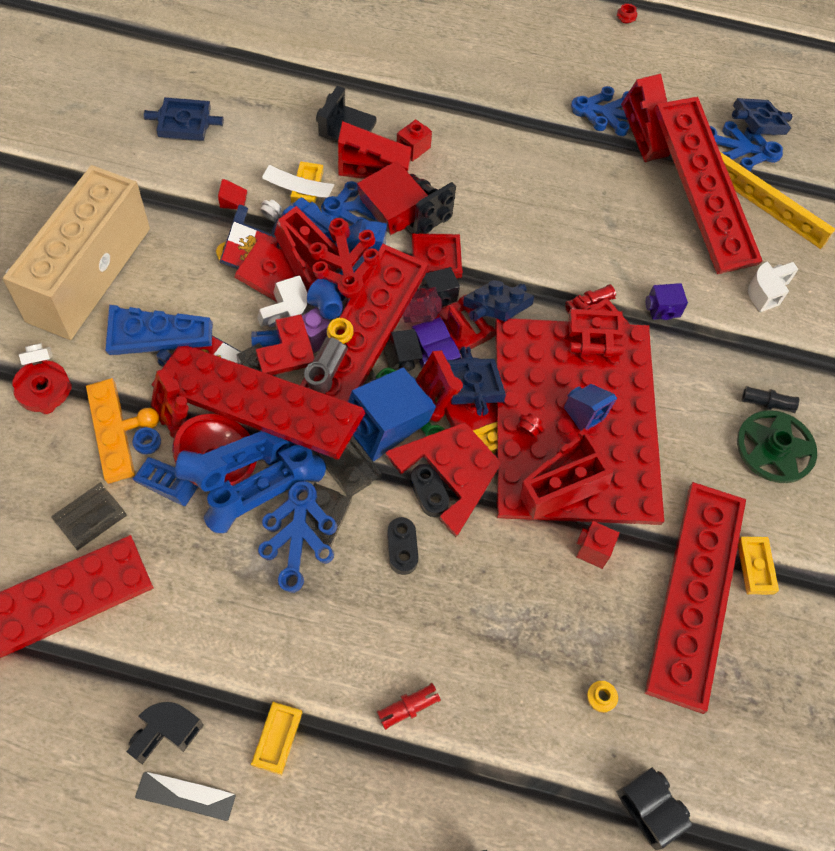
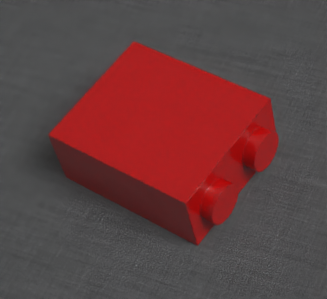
M398 161L391 163L357 183L360 200L379 222L387 223V232L390 236L398 231H402L414 222L416 204L428 196Z

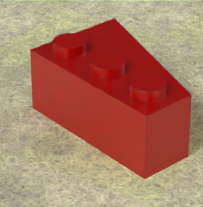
M584 428L572 442L564 445L557 455L550 461L547 460L523 481L520 498L532 519L535 520L608 489L613 471Z

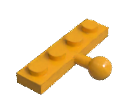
M113 378L87 385V395L104 480L110 484L135 476L126 431L137 427H156L159 422L158 413L152 408H143L136 417L124 420L116 383Z

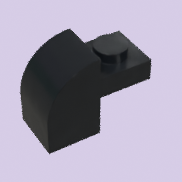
M173 702L154 704L138 716L147 726L144 730L139 729L132 736L128 744L130 747L126 752L143 765L163 738L184 752L204 724L197 716L179 704Z

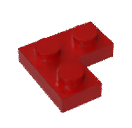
M301 314L276 319L275 326L281 344L256 349L260 370L269 375L306 368L315 359Z

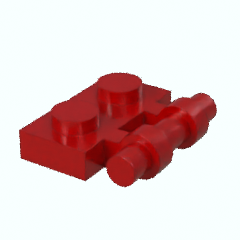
M570 309L569 337H580V342H570V353H579L580 356L603 354V357L623 355L624 346L614 344V339L621 340L624 335L623 314L621 311ZM590 338L603 339V344L590 343Z
M166 368L156 371L151 406L158 413L161 425L166 424L170 431V436L174 438L178 429L185 423L184 418L188 414L189 407L185 397H177V394L180 393L179 384L175 378L171 377Z

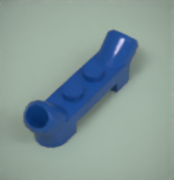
M363 255L353 266L354 272L364 262ZM317 279L308 290L307 303L319 308L323 319L333 320L341 316L343 311L342 301L346 297L339 292L337 284L325 279Z
M260 431L228 445L220 446L205 454L183 450L177 457L175 476L177 479L195 482L205 492L212 491L224 485L225 475L261 459L269 466L281 461L279 453L293 446L294 443Z
M294 445L279 453L281 461L232 486L229 480L224 482L223 486L210 491L207 496L210 507L204 515L206 526L215 533H227L237 517L285 492L295 483L300 481L319 482L326 472L323 459L313 455L311 449Z

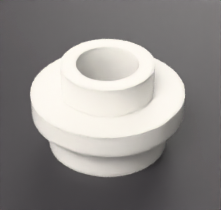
M264 200L261 203L260 212L267 219L275 222L276 219L282 217V207L276 201Z

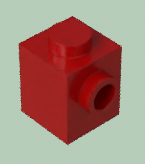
M415 119L397 133L396 142L411 147L410 160L413 162L431 148L432 131Z
M592 521L588 530L583 528L576 544L580 545L576 558L603 569L612 555L620 532Z

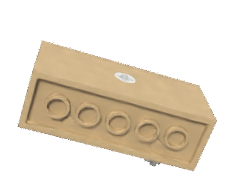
M91 165L11 268L7 269L2 279L26 323L72 340L150 230L137 182Z

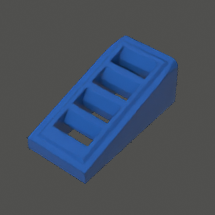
M151 457L146 459L133 478L136 483L182 506L187 505L199 487L190 481L177 479L175 467ZM156 468L157 471L155 472L151 480H148L149 476ZM166 473L160 484H158L163 475Z

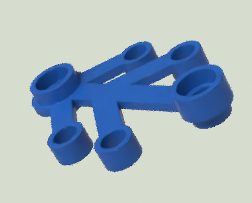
M610 86L603 87L601 93L589 98L586 96L575 97L571 103L572 112L579 117L586 116L597 131H604L607 123H609L615 129V133L618 136H626L630 126L627 122L619 121L617 118L627 120L624 110L619 108H622L621 103L629 91H625L622 98L605 105H598V103L613 99L615 91Z
M727 121L723 126L722 132L726 136H733L735 138L731 139L717 135V130L710 126L718 145L735 148L729 152H721L730 159L734 160L750 152L757 154L750 158H742L739 165L748 171H751L754 165L763 161L778 162L783 156V147L775 141L767 142L761 135L752 133L749 127L746 128L743 134L737 128L736 123Z
M354 181L347 182L337 197H328L321 205V212L326 216L331 215L334 219L342 218L352 225L367 219L357 217L349 211H357L379 222L360 200L357 183ZM349 197H356L354 201L346 202Z
M300 481L292 485L288 492V500L273 513L266 514L262 520L265 529L270 532H276L281 527V520L294 511L293 521L272 539L261 543L258 548L259 555L262 558L272 560L277 556L278 549L291 539L288 566L278 576L279 586L289 593L299 591L304 584V577L299 572L303 538L315 551V557L321 563L327 564L334 558L333 549L323 544L305 522L308 510L319 522L318 527L322 533L332 535L337 530L336 521L331 516H327L315 502L317 498L315 487L306 481ZM302 492L308 493L305 500H299V495ZM276 518V524L268 527V521ZM331 521L332 527L329 530H324V523ZM272 546L271 554L264 555L265 548ZM322 550H329L327 558H320ZM293 576L297 577V583L294 586H289V579Z

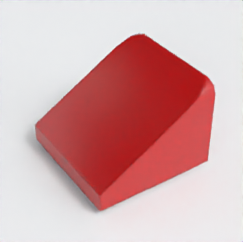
M222 179L218 193L220 208L237 210L239 205L245 206L248 191L226 179Z
M453 305L450 306L447 323L457 339L462 340L474 335L475 331L465 316Z

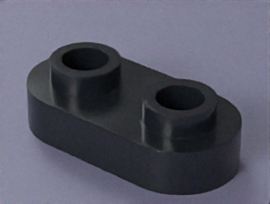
M429 464L416 466L411 473V485L421 509L430 517H440L448 509L449 496L441 478ZM428 474L429 478L423 479L420 475ZM437 497L440 502L434 503L431 501V498Z
M395 518L390 522L387 530L389 564L395 573L408 575L416 569L418 564L416 527L408 518ZM403 527L407 532L401 534L397 529ZM406 554L409 556V559L402 561L399 556Z

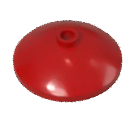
M217 414L198 415L187 420L178 429L172 445L173 458L176 463L178 454L183 450L205 454L220 446H225L243 437L250 436V434L239 423ZM257 461L226 474L224 482L229 480L231 485L234 486L249 478L256 467Z

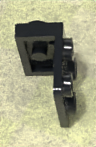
M336 86L332 94H328L323 108H320L317 112L316 122H318L319 136L338 142L342 121L371 132L377 123L376 116L345 106V88Z
M450 182L420 200L415 206L414 222L408 225L406 229L411 234H427L435 226L442 222H447L453 215L456 185Z

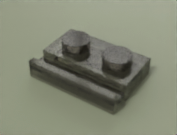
M353 436L339 460L318 452V456L323 459L326 469L348 498L371 485L374 480L382 478V472Z
M100 482L52 515L51 518L78 551L127 515Z
M314 483L313 486L317 491L315 502L327 516H331L336 521L337 530L332 535L322 533L318 527L319 522L308 510L305 522L323 544L332 547L350 507L352 497L341 495L338 491ZM325 522L323 529L329 530L332 527V522Z

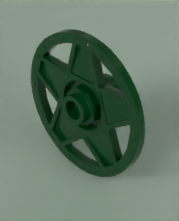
M774 410L760 411L749 416L738 431L737 447L742 460L755 474L766 480L776 483L796 482L807 476L816 464L817 446L813 435L802 422L789 414ZM761 418H775L770 428L753 422ZM791 424L802 433L806 440L793 436ZM745 434L756 445L749 455L744 443ZM810 456L806 468L798 473L796 458ZM773 464L782 476L771 474L760 467Z

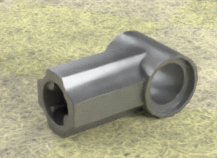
M326 337L314 361L305 368L304 376L310 389L320 393H326L331 389L333 384L332 378L348 350L347 346L339 340ZM316 375H325L321 381H313Z

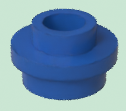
M144 427L135 433L132 443L137 452L151 454L159 449L161 437L156 430ZM146 440H152L149 444H143Z

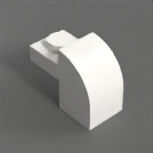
M765 262L759 267L748 286L749 297L759 312L779 306L786 297L789 290L785 285L790 283L798 271L794 262L786 265L779 264L773 268L769 262Z
M296 276L277 282L273 293L278 303L259 309L257 319L261 327L267 325L275 327L276 319L300 314L303 316L307 306V291L301 277Z

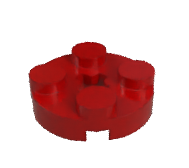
M49 360L41 361L42 364H27L16 373L13 379V394L16 400L26 410L41 412L42 414L52 413L56 407L66 400L72 388L64 368L58 363ZM45 382H48L45 389H37V384L43 385Z

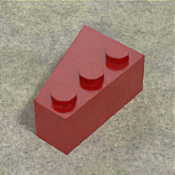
M661 73L636 79L621 103L644 162L668 157L671 154L654 111L658 103L667 102Z
M342 121L338 139V176L365 179L395 161H398L409 173L411 147Z
M297 206L278 219L274 235L295 276L301 277L308 293L310 286L318 279L315 277L312 267L316 262L322 261L312 259L309 252L310 245L320 242L324 245L326 251L339 256L338 247ZM327 263L329 270L336 273L342 271V269Z

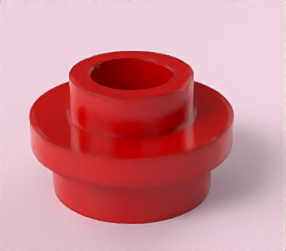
M623 4L617 11V17L623 23H632L637 19V8L632 4Z
M528 413L527 416L520 415V422L517 426L523 432L534 438L538 433L541 434L543 432L542 421L531 413Z

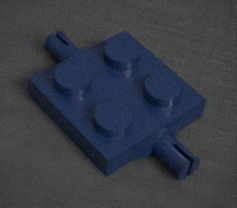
M164 97L163 105L158 111L144 110V120L158 121L156 131L158 137L204 141L206 130L210 125L223 126L224 124L223 116L210 115V101Z
M737 98L733 104L735 110L732 112V118L744 120L749 126V130L756 135H787L791 129L787 123L792 120L791 112L779 111L769 100Z
M494 280L464 296L463 306L473 309L469 313L472 321L488 316L505 322L532 306L534 295L526 293L527 288L525 284L522 285L520 283L515 287H509L501 281Z
M464 346L460 349L461 359L447 360L454 376L463 383V388L458 394L453 396L451 404H475L477 414L481 416L482 413L484 416L488 413L486 403L504 402L506 393L495 359L473 358L470 347L467 346L465 349Z

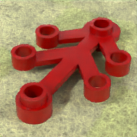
M335 218L330 222L329 232L331 238L337 242L339 256L326 251L322 243H313L309 247L312 259L322 261L316 262L312 269L316 278L325 279L337 284L339 292L346 298L352 299L361 295L364 288L363 278L373 266L380 262V257L376 249H368L375 244V236L371 230H364L359 234L360 242L349 253L347 238L350 236L349 225L344 219ZM363 255L364 262L354 272L353 266ZM327 263L342 269L343 275L329 270Z

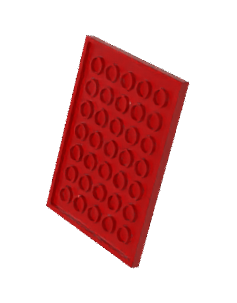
M510 318L504 322L496 319V365L506 393L504 402H496V457L501 462L497 470V518L533 520L520 498L522 483L547 460L550 461L557 455L564 445L572 442L581 432L564 409V405L568 399L567 395L573 389L579 386L583 389L593 384L614 393L617 397L604 421L587 430L613 471L609 487L602 492L535 520L594 521L599 523L662 525L665 522L649 325L623 324L624 335L622 339H614V344L624 346L623 355L603 357V354L580 356L579 353H570V342H580V337H569V321ZM590 338V343L603 344V339ZM528 413H531L542 421L543 432L541 434L538 433L534 438L519 429L517 425L520 422L519 417L521 414L527 416Z

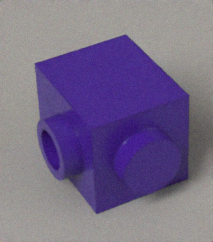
M682 283L653 285L649 295L646 296L645 304L647 310H650L652 320H670L682 316L688 301Z

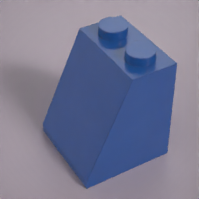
M403 367L352 390L348 402L363 407L365 415L352 438L369 460L373 462L430 421L436 406L432 399L420 388L415 378Z

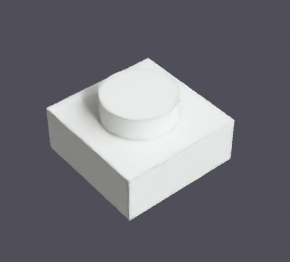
M42 343L26 346V352L19 354L22 365L53 357L50 346L43 348Z

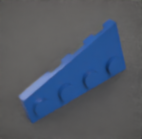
M109 304L105 351L109 355L160 351L161 349L173 350L180 346H190L193 348L212 346L213 322L209 317L179 313L177 315H169L164 311L154 310V312H146L140 308L130 307L129 309H123L118 305Z

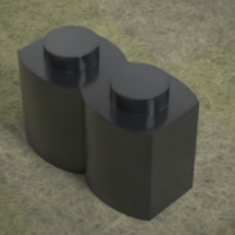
M652 767L642 772L616 792L627 811L635 819L644 837L655 850H659L691 828L692 824L689 820L690 813L687 807L680 800H675L672 797L667 778L660 771L656 772Z

